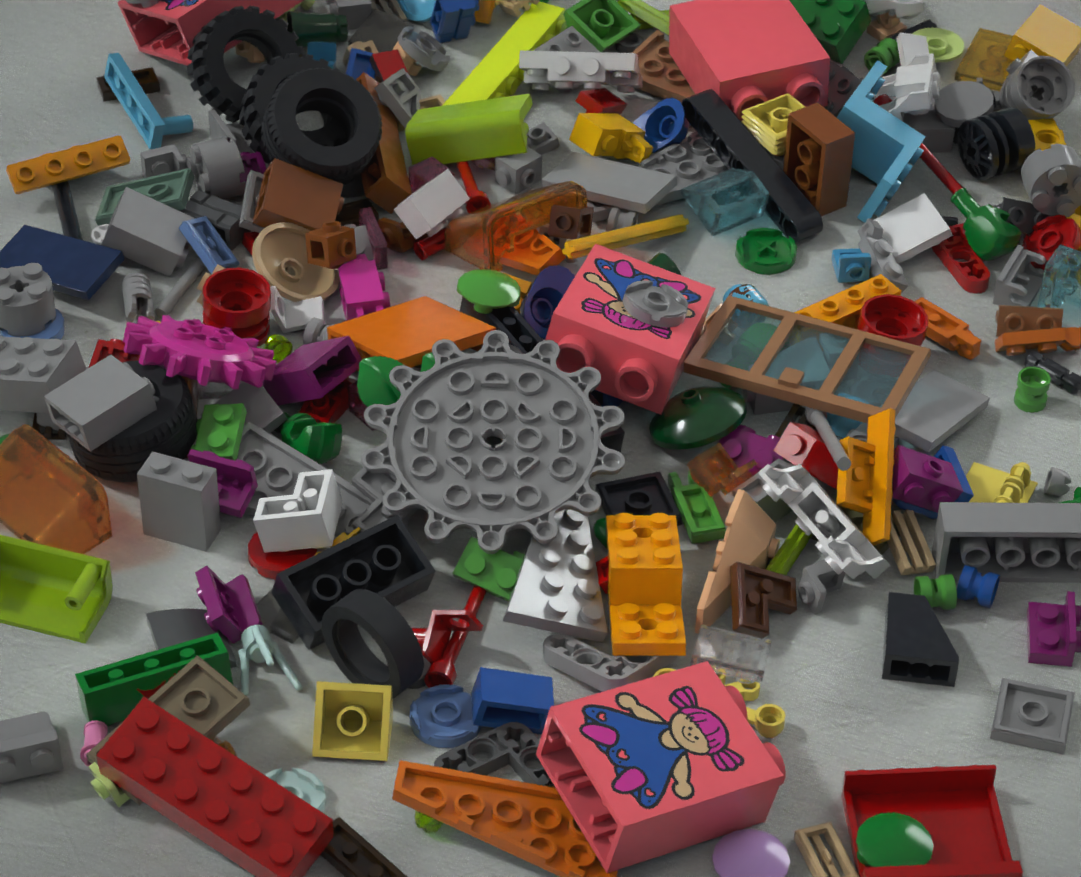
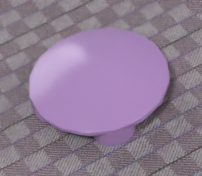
M755 829L736 830L723 836L715 845L712 856L715 871L720 877H785L790 864L788 851L780 840L767 832Z

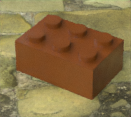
M817 102L788 115L783 171L822 217L847 206L855 132Z

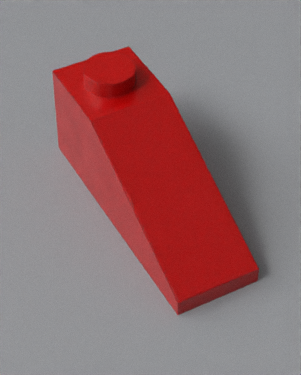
M790 422L773 451L795 466L801 464L813 477L837 490L838 467L819 433L808 425Z

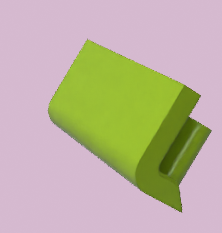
M531 94L418 109L405 129L413 168L527 153L526 135L529 132V126L524 122V118L533 105Z
M0 535V623L86 644L112 597L113 583L110 561Z

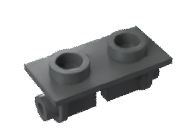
M1003 197V202L998 206H993L1008 212L1010 216L1005 222L1017 226L1022 233L1031 234L1034 231L1032 228L1038 222L1053 216L1039 212L1032 203Z

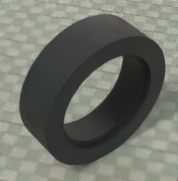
M357 589L325 611L322 618V632L325 643L333 660L351 683L392 685V699H394L420 679L424 670V660L419 642L405 618L386 599L372 591ZM357 624L366 630L376 641L386 658L388 666L379 660L369 649L360 634Z

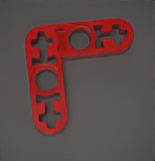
M964 223L949 226L953 236L936 246H932L934 253L965 291L975 294L985 292L989 285L990 271L969 245L964 233L965 230L963 229ZM954 259H964L968 262H959Z

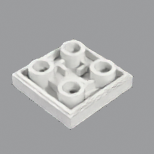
M925 193L874 219L883 228L882 238H885L893 249L892 254L898 264L912 259L915 255L953 236L949 226Z

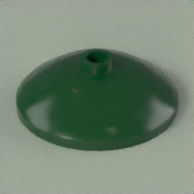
M702 386L687 389L668 400L661 415L655 413L650 422L649 431L652 440L663 448L681 450L704 446L733 432L745 419L747 406L744 398L739 393L728 388Z

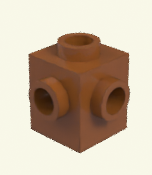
M330 221L323 223L322 228L305 233L309 264L328 269H338L342 264L357 258L354 228L341 226V222Z

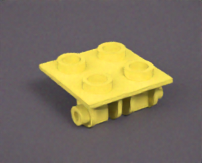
M973 462L966 475L974 494L969 502L1028 503L1038 485L1037 482L1030 480V466L1025 462L1013 465L1010 473Z

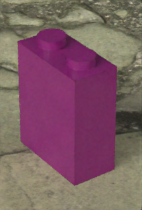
M350 336L305 344L276 365L272 381L264 379L263 387L278 406L319 399L359 369V363L362 358Z

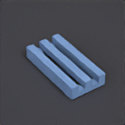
M206 216L182 222L179 230L211 274L217 264L224 268L238 267L239 261Z

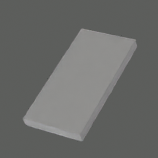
M572 152L541 179L544 190L646 214L677 185L676 175Z
M933 370L917 381L895 418L896 431L894 436L926 452H930L986 409L990 397Z

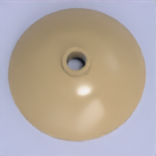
M287 222L271 224L264 228L256 237L252 247V257L257 272L264 276L270 286H276L283 298L297 302L321 296L324 301L327 300L340 283L338 269H328L308 263L305 233L310 232V230Z

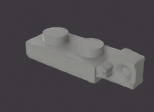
M868 218L861 229H858L861 238L858 246L862 253H870L871 255L870 271L873 277L882 274L898 287L902 293L908 287L902 274L903 269L892 254L893 249L885 238H882L884 230L878 221Z

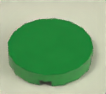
M757 228L746 232V236L742 238L740 236L737 239L735 256L738 263L747 270L758 274H778L790 269L795 264L797 245L792 237L782 236V231L772 228Z

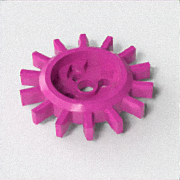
M162 315L161 323H158L144 316H139L137 324L127 322L123 342L125 343L124 352L140 355L139 364L143 366L159 365L166 369V376L174 377L178 374L198 380L199 385L206 386L208 382L225 383L232 389H239L240 381L260 388L263 385L264 379L272 381L277 362L273 360V350L257 348L259 340L255 338L241 339L234 335L229 327L219 329L202 324L198 319L175 321L169 315Z

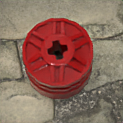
M226 268L208 277L203 286V324L219 329L229 327L234 335L241 339L255 338L259 340L257 348L267 341L270 334L269 310L271 306L270 284L264 276L250 269Z
M890 294L874 296L867 300L861 308L858 321V330L921 346L924 342L928 328V315L920 305L903 296ZM864 343L860 350L858 368L873 377L897 380L911 356Z

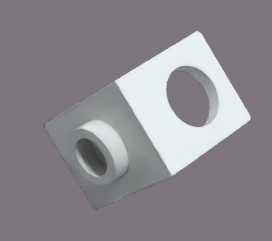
M270 286L271 312L283 334L305 329L308 322L314 317L324 320V300L321 296L285 304L276 286Z

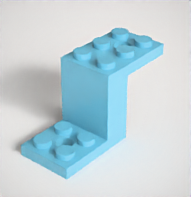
M878 60L837 116L841 122L855 132L852 168L878 184L857 216L864 223L867 222L868 218L871 219L874 214L878 217L881 215L889 203L885 198L889 201L892 199L911 171L912 165L916 163L924 151L919 146L926 137L872 102L873 97L885 82V79L881 76L887 66Z

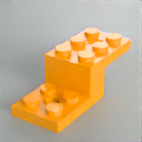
M619 513L616 515H606L609 558L608 607L613 656H686V638L681 607L683 565L676 515H667L665 513H654L651 515Z

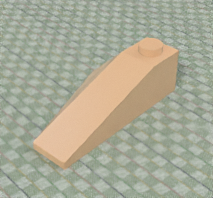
M737 490L725 521L727 529L724 540H719L713 571L710 570L697 606L695 634L702 635L732 605L730 566L740 562L766 569L769 559H773L779 550L780 539L775 538L776 523L745 490Z

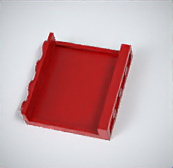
M996 765L845 771L841 797L858 876L1022 877L1023 871L1020 860H1012L994 789ZM895 812L908 815L922 823L931 834L934 845L932 857L926 865L883 867L863 865L857 859L856 837L859 827L868 818L879 813Z

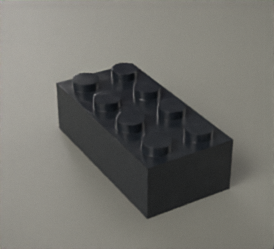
M396 515L278 573L271 594L307 649L310 650L325 642L322 632V618L325 611L352 591L357 589L372 591L395 607L427 591L436 570L400 517Z

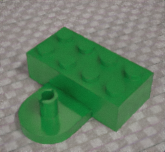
M790 0L827 52L830 60L840 64L845 61L872 21L867 4L862 0Z

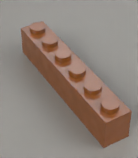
M363 72L356 80L373 96L382 118V134L379 146L369 164L361 173L364 193L367 198L392 214L394 209L398 207L397 205L409 197L412 192L395 115L389 107L382 104L378 93L374 89L380 83Z

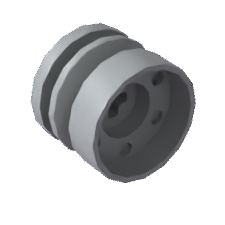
M1041 55L1031 58L1004 81L1000 90L1002 109L1014 107L1020 110L1027 120L1054 118L1070 105L1075 95V82L1072 73L1063 62L1054 57Z

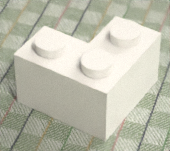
M447 169L403 200L394 211L415 239H418L425 233L431 237L444 227L447 220L450 222L463 212L460 206L470 198L449 169Z
M333 469L299 473L293 495L259 498L253 521L264 553L287 552L308 548L319 549L332 546L343 503Z

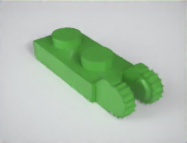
M690 469L688 471L689 485L685 486L682 485L677 472L669 473L667 476L669 489L682 515V522L691 543L724 539L726 532L724 523L706 482H703L697 469Z

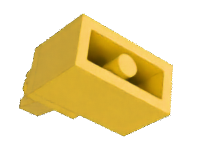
M579 113L569 138L571 142L592 156H613L616 159H631L638 163L649 158L653 147L644 139L646 132L618 113Z

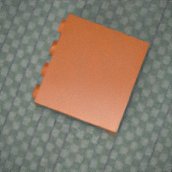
M423 296L327 327L328 340L350 336L362 360L368 357L382 356L392 358L412 368L422 364L423 356L432 352V346L438 340H451L460 351L469 348L479 351L483 346L484 336L488 332L496 330V327L427 296Z

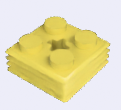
M787 93L743 110L742 113L744 115L741 118L744 120L741 123L770 154L782 156L785 154L788 115L805 106Z

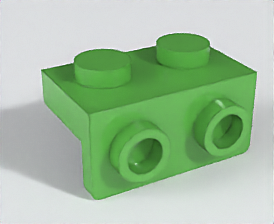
M244 403L204 405L202 418L197 420L196 430L198 437L196 445H192L191 449L201 452L210 451L219 457L236 460L247 414Z
M471 536L452 574L468 584L481 587L488 593L509 602L525 554L514 551L511 555L503 550H499L495 554H487L479 547L478 539Z

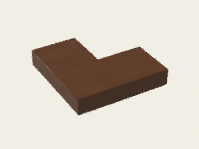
M740 562L730 566L732 625L734 632L763 639L770 634L768 609L789 615L797 611L796 578Z

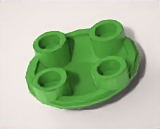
M471 270L464 273L457 283V292L473 303L474 310L479 313L488 314L496 308L515 307L520 301L521 288L518 283L507 274L496 270Z

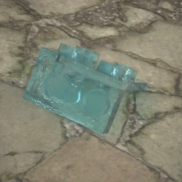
M1060 244L1045 264L1037 307L1060 308L1062 303L1065 302L1081 308V251Z

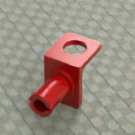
M432 610L427 628L411 629L419 642L423 656L432 664L441 659L449 642L451 631H482L483 624L469 610ZM452 618L463 619L468 623L457 622Z

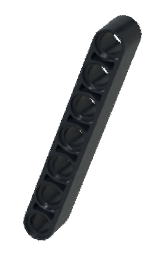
M708 89L683 99L682 105L684 106L687 121L787 238L789 236L792 237L796 243L822 232L823 221L817 209L715 91Z

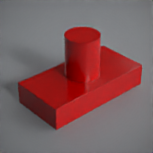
M606 88L581 91L575 100L587 110L585 113L622 114L627 106V103Z

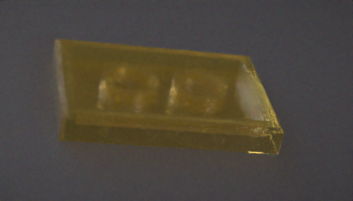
M979 28L956 70L955 80L976 82L977 77L983 78V84L986 87L1000 91L1009 74L1006 69L1013 62L1004 56L1013 36Z

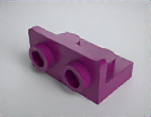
M1067 591L1065 605L1040 602L1028 603V663L1072 667L1075 652L1081 653V631L1076 629L1081 623V606L1075 605V592Z

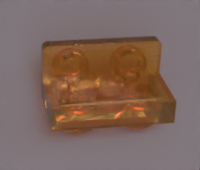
M719 442L693 458L686 465L690 469V475L694 482L703 487L708 495L712 497L720 491L727 495L751 478L752 474L749 470L755 467L757 462L752 459L738 468Z

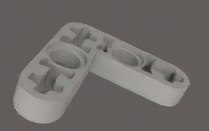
M564 634L548 636L543 643V659L548 665L602 692L647 679L654 675L656 671L665 668L677 659V656L612 657Z

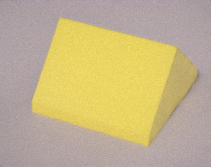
M317 681L312 757L388 761L393 725L392 685Z

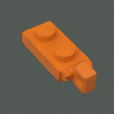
M923 297L914 301L928 315L927 337L951 351L957 350L960 356L969 360L980 355L981 339L973 335L969 330V324Z

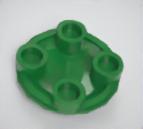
M895 812L879 813L868 818L859 827L856 837L857 859L863 865L872 867L926 865L932 857L934 847L931 834L922 823L908 815Z

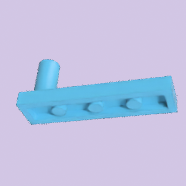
M120 53L108 54L104 78L149 149L160 148L164 135L192 132L193 120L190 115L161 118Z

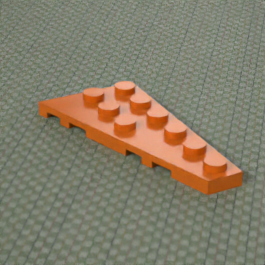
M399 760L392 796L393 800L560 877H617L618 870L606 873L556 788Z

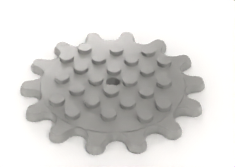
M499 330L488 332L484 336L482 348L478 352L471 354L460 351L451 340H438L432 346L435 364L430 370L419 372L408 366L400 365L390 371V382L401 392V396L396 403L391 405L373 404L364 411L365 422L371 428L386 433L387 438L382 445L368 449L361 456L363 467L370 473H389L396 477L394 487L383 496L385 509L391 514H400L413 508L428 512L429 517L425 524L424 532L426 537L433 543H442L452 532L463 528L477 533L478 545L487 554L497 553L504 544L505 534L514 529L526 530L539 543L549 544L558 535V526L554 520L555 514L559 511L570 509L585 516L594 515L601 507V498L589 486V479L602 474L616 475L625 465V458L622 453L609 449L601 443L602 435L617 430L623 424L624 412L616 406L602 407L594 405L589 400V394L601 382L599 370L594 367H583L572 373L561 371L556 365L560 348L552 340L539 342L531 352L526 354H518L512 351L509 347L508 336ZM491 436H496L503 440L500 444L495 445V448H492L491 445L485 442Z

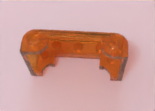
M565 181L530 190L456 217L449 222L445 229V250L479 269L501 271L503 270L502 264L499 263L501 257L506 251L509 253L514 251V236L549 224L552 205L568 207L587 206L586 190L578 183Z
M23 424L13 430L0 444V523L21 540L80 554H85L111 538L112 529L108 498L102 484L28 424Z

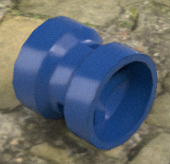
M965 565L957 585V599L967 601L977 598L980 606L991 608L998 590L1000 574L988 572L982 576V573L978 572L976 567Z

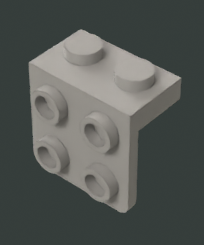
M38 712L0 721V784L63 770L56 728L53 729L51 719L47 712Z

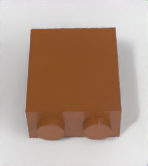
M274 158L264 172L252 223L264 228L281 222L293 223L310 231L322 228L323 223L335 221L336 215L340 213L343 207L344 197H341L343 184Z

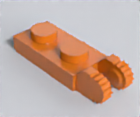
M1081 327L1003 333L995 340L996 352L1006 351L1007 356L1021 355L1026 353V349L1035 348L1038 349L1039 353L1056 351L1057 346H1060L1066 352L1076 351L1081 348Z

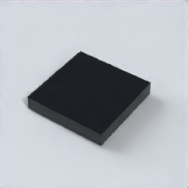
M660 471L596 484L595 492L600 495L601 506L605 515H616L619 513H630L632 515L665 513L667 515H676L677 526L682 525V515Z

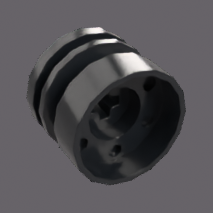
M1006 107L991 112L989 115L966 120L960 125L957 134L958 149L962 162L968 172L978 180H987L993 176L1002 175L1004 172L1022 168L1027 157L1035 151V139L1032 128L1023 113L1014 107Z

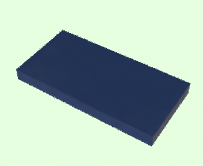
M25 224L0 251V268L7 269L15 266H25L28 263H38L42 266L43 271L50 276L54 291L86 300L91 299L125 260L123 252L120 250Z

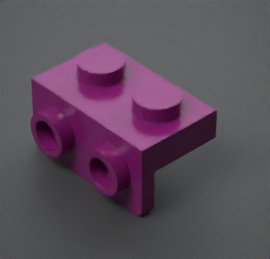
M740 424L733 432L719 440L711 461L719 467L752 477L767 464L770 465L778 458L783 461L786 459L773 451L780 437L768 435L766 438L757 435L756 431L752 428Z
M191 449L188 454L190 462L216 468L220 512L242 518L258 487L254 467L243 460H230L219 457L210 451L201 452Z
M207 565L195 572L199 584L196 592L207 608L208 612L204 613V616L213 631L220 630L235 644L241 640V635L245 629L253 625H263L249 581L243 574L225 584Z

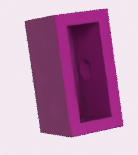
M897 445L894 449L892 498L938 513L940 502H955L963 492L950 462L901 445Z

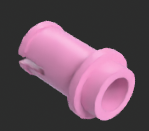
M90 721L84 726V746L81 748L80 758L87 767L91 763L88 761L86 754L107 736L108 727L102 721Z

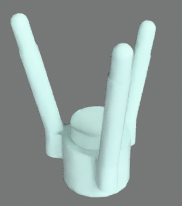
M253 625L245 629L241 635L243 648L238 651L241 660V692L245 695L249 693V661L252 660L256 663L266 662L268 666H273L272 656H274L295 689L300 691L302 689L301 683L281 654L278 644L272 641L268 629L262 625Z

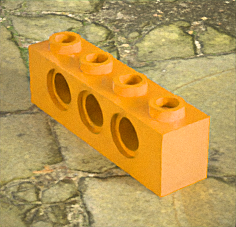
M879 274L794 313L858 330L861 308L867 300L874 296L885 294L901 296V290L882 274ZM796 325L787 340L790 342L791 349L808 340L816 339L821 353L824 354L819 345V337L829 334Z

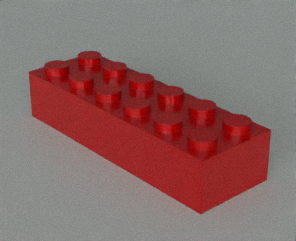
M146 697L140 700L96 754L100 774L256 877H304L334 837L332 818Z

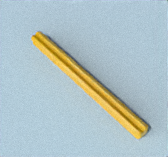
M682 214L569 240L564 243L565 248L562 249V253L572 260L588 256L595 244L613 250L682 233L687 230L686 225L689 224V220L684 219Z

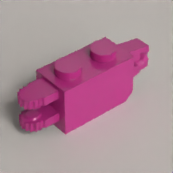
M359 254L355 260L344 263L338 268L340 278L339 294L346 321L390 307L389 293L383 292L385 291L384 274L377 271L375 260L369 261L365 254Z

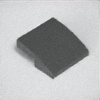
M183 608L146 613L147 624L156 650L218 632L228 651L231 668L237 667L228 638L220 630L215 632L208 625L204 613L208 612L207 610Z

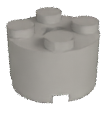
M230 136L195 143L190 147L191 157L186 158L187 168H191L197 182L195 192L199 190L211 196L216 195L223 200L244 195L246 182L240 183L239 178L240 173H245L244 166L235 141L229 142Z
M1064 144L1050 145L1051 148L1043 151L1038 149L1027 157L1021 168L1022 181L1033 206L1039 212L1046 215H1065L1069 217L1081 205V159L1073 148Z
M28 263L25 266H15L7 269L0 268V327L8 330L9 335L29 336L43 331L45 324L50 319L53 322L56 317L50 276L43 271L42 266L38 263Z

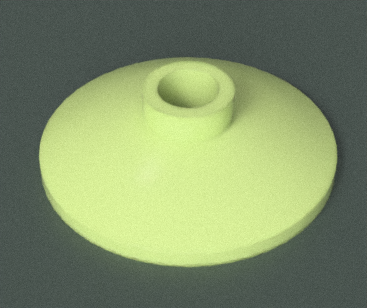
M923 28L912 33L914 35L926 36L929 54L934 53L935 62L953 61L964 52V41L952 31L942 28Z

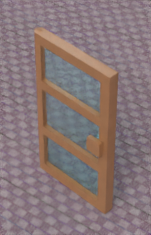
M729 295L683 364L684 373L868 424V417L889 408L896 410V418L929 361L931 349Z

